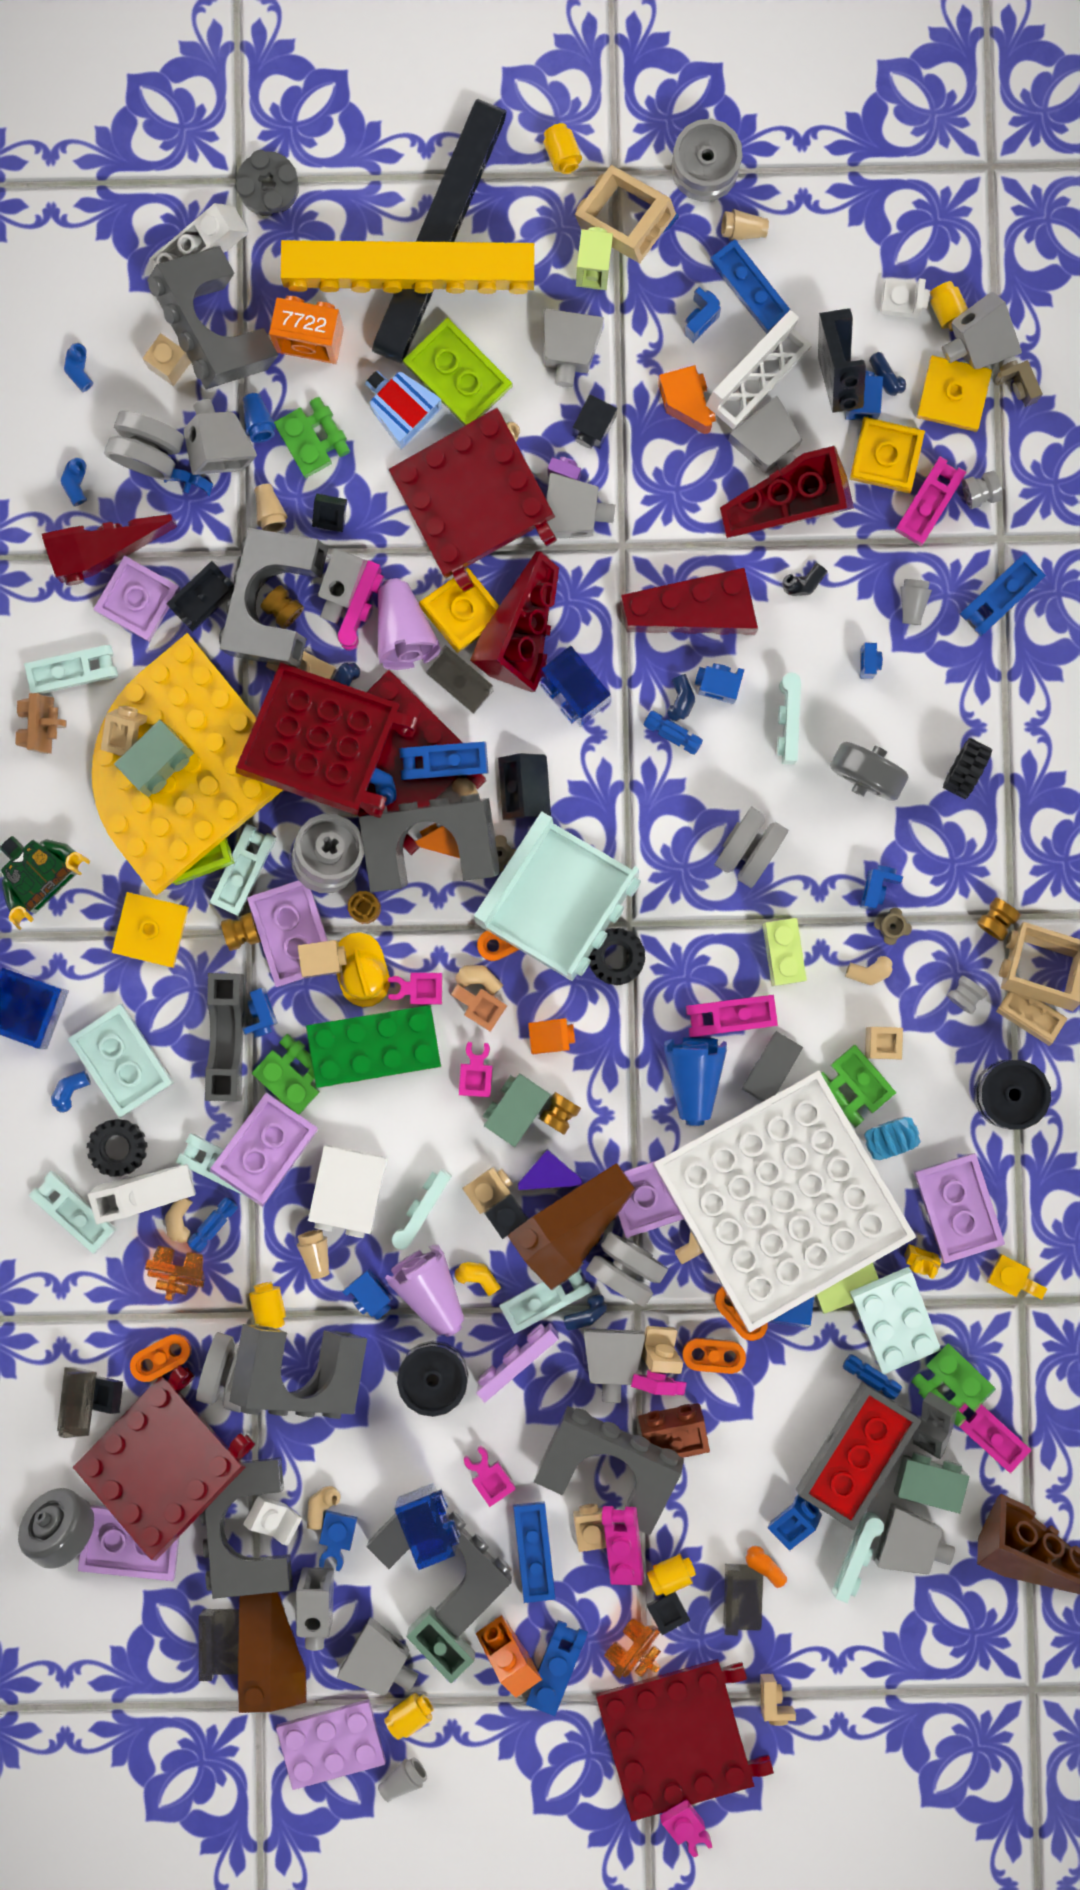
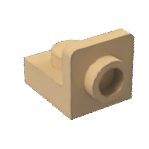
M119 706L118 709L106 713L101 750L123 756L137 742L139 726L146 723L147 715L137 713L138 710L130 706Z
M493 1166L462 1189L478 1212L482 1214L497 1202L510 1195L511 1190L508 1187L513 1183L503 1169L497 1172Z
M646 1327L641 1357L650 1372L681 1374L684 1362L674 1348L677 1331L674 1327Z
M598 1504L579 1506V1511H573L579 1552L607 1548L605 1529L602 1524L603 1507L598 1508Z
M760 1674L761 1714L764 1721H769V1724L775 1726H784L788 1724V1721H796V1712L793 1706H777V1704H782L783 1700L782 1685L777 1684L773 1674Z

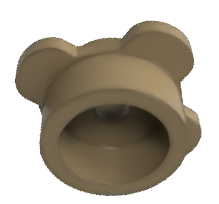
M497 835L495 841L497 851L502 852V856L498 857L499 869L502 872L516 849H512L507 844L505 836Z
M899 908L890 909L888 915L883 918L878 917L874 922V927L881 931L884 936V942L888 945L895 944L899 937L907 936L912 931V926L906 922ZM892 923L896 925L895 929L890 928Z

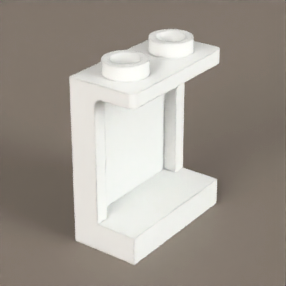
M325 1145L308 1221L315 1222L314 1228L333 1231L334 1227L346 1229V1235L364 1238L365 1233L371 1234L388 1157Z

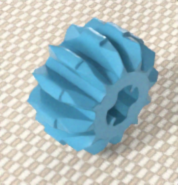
M909 1117L897 1118L867 1130L864 1134L868 1152L870 1151L872 1158L876 1160H883L905 1153L918 1147L921 1143L917 1125Z

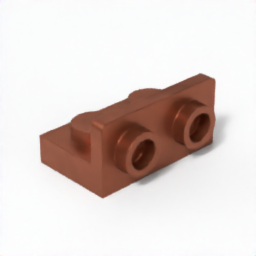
M699 1403L684 1404L677 1408L662 1411H650L647 1414L638 1416L642 1437L646 1438L651 1444L662 1449H671L682 1458L710 1452L704 1417Z

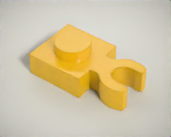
M908 1244L904 1254L906 1264L910 1265L909 1268L913 1272L929 1275V1278L934 1279L941 1265L939 1255Z

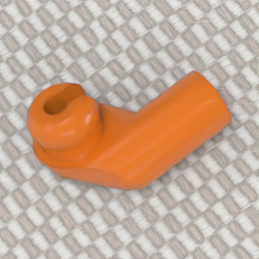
M750 1547L745 1557L749 1568L767 1577L776 1588L784 1586L787 1582V1576L768 1555L764 1554L765 1552L761 1547Z

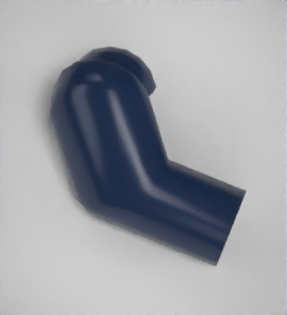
M882 352L874 353L870 357L869 362L876 375L883 376L885 392L891 396L903 393L906 389L905 379L901 376L896 377Z
M355 663L342 664L339 666L333 681L350 686L352 681L360 676L359 666Z
M686 674L672 679L678 696L674 705L668 707L667 713L673 721L687 718L695 703V695Z
M602 1294L588 1297L587 1303L590 1308L564 1316V1324L568 1331L591 1326L606 1313L607 1303L604 1302Z

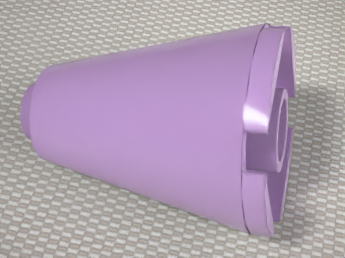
M398 578L385 581L378 590V659L380 664L383 663V667L386 669L403 670L414 668L413 662L423 659L424 664L430 662L441 651L439 641L409 584Z
M439 1245L428 1246L431 1250L429 1253L423 1255L421 1250L404 1258L391 1269L394 1275L392 1277L386 1275L385 1279L388 1285L437 1335L450 1337L461 1330L464 1316L444 1252Z

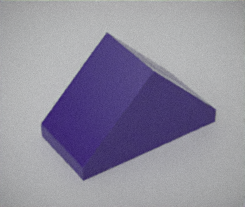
M546 1149L518 1182V1190L581 1186L582 1179L550 1150Z

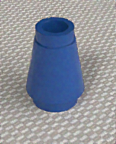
M251 393L244 396L242 400L244 403L246 435L255 443L270 440L275 435L274 429L276 425L259 393Z

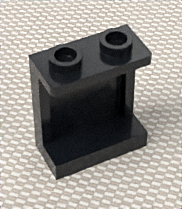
M851 308L819 313L818 361L832 413L863 408L866 364L864 360L851 361L853 326Z

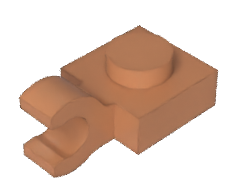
M457 984L450 994L469 1006L464 1013L466 1017L491 1032L508 1006L483 989H480L475 996Z

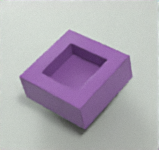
M552 457L547 468V476L549 477L550 473H554L579 481L581 468L577 467V463L569 458L560 457V459Z

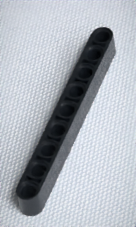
M478 98L476 99L416 242L455 241L502 130L507 113L505 109ZM402 289L401 292L394 293L375 337L372 352L402 364L433 292L417 293L414 289Z

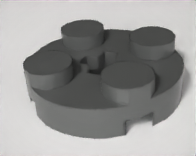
M257 150L241 164L236 177L238 194L244 205L253 213L261 216H273L272 213L288 210L296 201L299 193L298 176L295 167L285 156L272 151ZM272 177L273 183L276 184L275 187H268L266 191L262 190L263 185L260 181L263 178Z

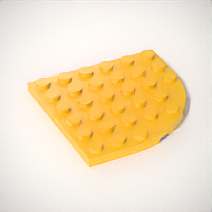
M188 633L135 676L117 696L107 712L118 709L119 706H130L138 710L137 713L147 715L146 723L139 726L137 741L159 720L163 721L194 752L189 758L188 764L182 770L174 772L166 780L167 783L161 791L151 794L149 797L146 796L114 765L121 756L101 750L105 718L96 739L92 760V789L100 819L116 847L155 895L160 894L283 791L277 787L235 773L236 765L257 717Z

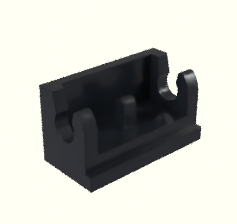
M211 561L166 604L194 632L232 596L235 585Z

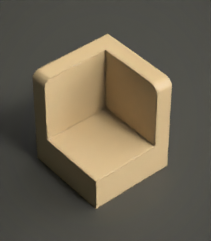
M866 1027L865 1056L867 1059L902 1060L903 1028Z

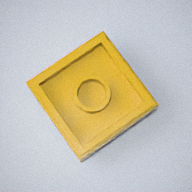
M932 355L929 360L916 418L977 432L992 369L984 367L974 369L969 364L959 361L948 363L946 358Z
M864 417L849 480L910 493L925 431Z
M468 567L466 570L475 587L463 592L453 577L419 602L422 611L456 653H459L480 637L482 631L499 607L498 603Z
M127 892L111 953L174 968L189 907Z

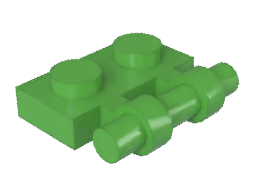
M316 397L309 402L314 411L313 415L306 417L300 407L274 422L305 479L332 464L327 452L335 448L339 457L350 453V449L345 442L347 438L344 432L338 430L332 419L333 413L329 406L324 405L320 397ZM319 425H322L328 436L327 439L321 442L313 430Z
M286 1034L279 1042L288 1051L283 1058L272 1050L251 1074L292 1111L300 1115L320 1091L311 1084L314 1081L310 1053L304 1049L306 1046L300 1040L296 1042L289 1034ZM295 1059L299 1060L309 1070L304 1077L290 1065Z
M856 1045L850 1047L830 1065L838 1074L834 1079L830 1080L824 1072H821L842 1111L854 1127H857L864 1121V1118L857 1111L861 1106L865 1105L871 1113H874L897 1093ZM844 1083L856 1095L850 1102L838 1089Z
M949 1343L926 1365L935 1376L928 1381L919 1373L911 1381L919 1389L918 1394L923 1399L931 1392L957 1407L954 1423L957 1427L961 1426L966 1420V1417L959 1411L964 1404L975 1412L996 1390ZM943 1384L956 1394L950 1401L938 1391Z

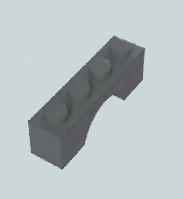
M208 973L207 1006L210 1018V1046L205 1072V1101H242L245 977L243 974Z

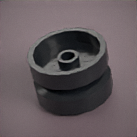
M1000 1060L988 1065L978 1075L974 1086V1103L979 1114L988 1123L1003 1129H1026L1037 1124L1046 1115L1051 1103V1087L1045 1074L1034 1064L1023 1060ZM1011 1089L1013 1092H1016L1017 1096L1015 1099L1009 1098Z
M432 1340L418 1344L407 1353L399 1368L397 1386L400 1397L408 1408L419 1415L435 1417L447 1414L459 1405L466 1393L469 1377L466 1360L458 1349L446 1342ZM428 1375H437L439 1378L438 1384H433V1381L428 1382L426 1380Z

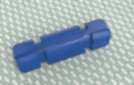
M651 711L643 724L644 727L652 732L655 730L659 731V736L678 747L680 745L685 746L683 750L692 755L697 753L702 745V738L693 733L692 735L687 734V729L668 718L666 721L661 719L663 716L656 711Z
M224 1198L217 1206L218 1209L213 1210L197 1229L199 1232H195L188 1239L187 1244L192 1250L197 1253L201 1252L208 1244L207 1240H211L228 1221L226 1218L231 1217L236 1212L238 1206L230 1198Z
M850 1354L844 1361L842 1366L844 1370L852 1375L856 1374L858 1379L877 1391L882 1390V1393L888 1398L895 1400L900 1394L902 1386L892 1379L888 1380L885 1374H882L866 1362L863 1364L862 1360L853 1354Z

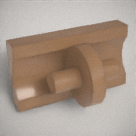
M29 693V698L17 701L18 716L28 718V729H18L15 744L25 747L30 751L52 754V739H57V728H66L67 721L58 719V708L54 707L53 697L43 696L39 693Z

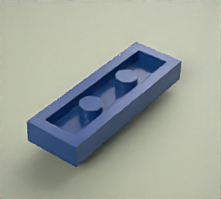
M736 239L710 257V263L766 334L791 310Z
M545 1501L514 1504L524 1603L556 1600Z

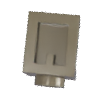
M1014 360L999 368L1001 372L994 379L997 386L1014 379L1012 384L1014 393L1018 400H1023L1025 407L1038 402L1043 393L1028 360L1019 364L1017 360Z

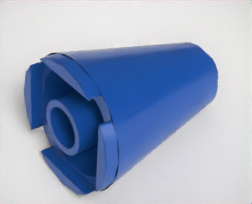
M683 1037L682 1044H674V1039H669L664 1042V1053L679 1118L686 1120V1125L689 1126L704 1125L705 1120L711 1119L727 1053V1042L723 1041L718 1045V1039Z

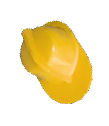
M361 932L351 933L338 942L339 947H345L347 965H342V973H336L340 988L345 998L352 1004L360 1007L374 1006L385 998L390 987V982H388L389 972L383 951L379 943L372 936Z

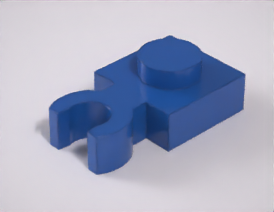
M326 1511L319 1544L326 1545L328 1548L321 1554L319 1567L324 1568L326 1559L334 1557L337 1560L336 1571L342 1569L344 1556L341 1549L350 1551L358 1517Z

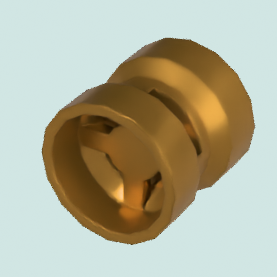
M282 585L272 590L260 605V608L266 614H274L276 623L282 629L289 627L304 610V606L298 600L289 598V592Z
M359 891L350 897L348 912L355 921L361 924H370L379 917L381 905L372 893Z
M996 897L989 905L990 911L987 915L981 916L977 925L992 937L1003 941L1008 934L1009 926L1015 924L1021 917V914L1014 907Z
M252 912L242 915L239 921L232 919L221 921L223 935L230 951L239 949L245 942L251 945L261 942Z
M555 1092L550 1099V1109L543 1110L538 1119L565 1135L570 1127L567 1121L571 1120L572 1117H576L581 1108Z

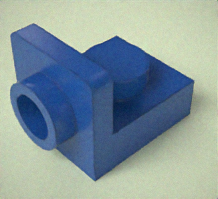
M700 287L694 291L693 301L702 310L696 308L685 320L687 323L685 336L692 343L720 317L721 311L718 298L711 291L707 290L705 292Z
M878 865L877 870L872 869L868 871L860 908L874 910L877 909L878 904H883L887 889L886 886H882L883 881L893 884L902 883L903 876L896 875L897 869Z
M265 988L249 992L251 1000L247 1001L253 1018L258 1017L260 1022L243 1028L245 1035L253 1033L254 1038L271 1033V1026L278 1024Z
M797 1495L792 1505L771 1520L767 1528L790 1551L816 1531L822 1514L816 1506Z

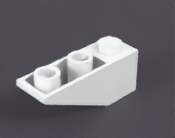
M214 203L149 258L155 268L159 263L219 246L223 253H225L244 238L249 231L234 206Z
M188 1164L98 1185L88 1193V1198L95 1222L100 1224L194 1196L196 1192Z

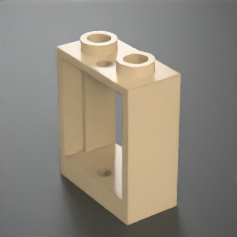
M610 165L607 171L598 177L595 187L588 197L579 203L574 215L580 228L583 230H588L590 227H600L607 230V233H613L612 248L640 264L674 218L676 212L671 198ZM618 186L651 205L629 236L595 218Z
M1023 922L1016 931L1011 930L1006 943V948L1010 949L1008 959L1003 960L999 970V977L1003 978L1000 988L1074 1011L1080 1005V939ZM1024 942L1073 957L1065 992L1015 977Z

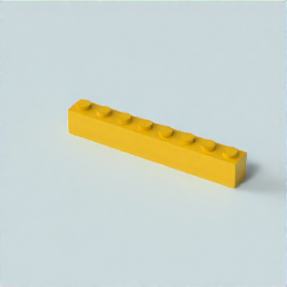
M281 240L280 278L283 287L293 292H305L307 288H320L323 292H337L339 288H351L352 291L357 293H366L370 289H383L387 293H399L402 289H414L417 293H431L433 289H446V292L452 294H460L465 292V290H477L481 294H493L496 290H509L512 294H526L528 290H534L535 243Z

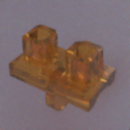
M158 1246L153 1259H147L145 1270H148V1277L162 1279L157 1280L155 1289L166 1291L165 1300L173 1302L176 1293L187 1295L189 1288L187 1285L204 1287L206 1278L203 1271V1255L187 1252L182 1267L172 1264L175 1250Z
M632 1618L623 1630V1633L634 1642L630 1649L627 1651L618 1642H614L604 1654L605 1658L615 1668L612 1673L619 1679L622 1676L627 1678L639 1661L641 1663L636 1668L635 1673L640 1677L648 1669L657 1673L661 1668L655 1661L661 1650L653 1645L650 1651L646 1653L660 1634L659 1629L654 1625L647 1626L636 1618Z

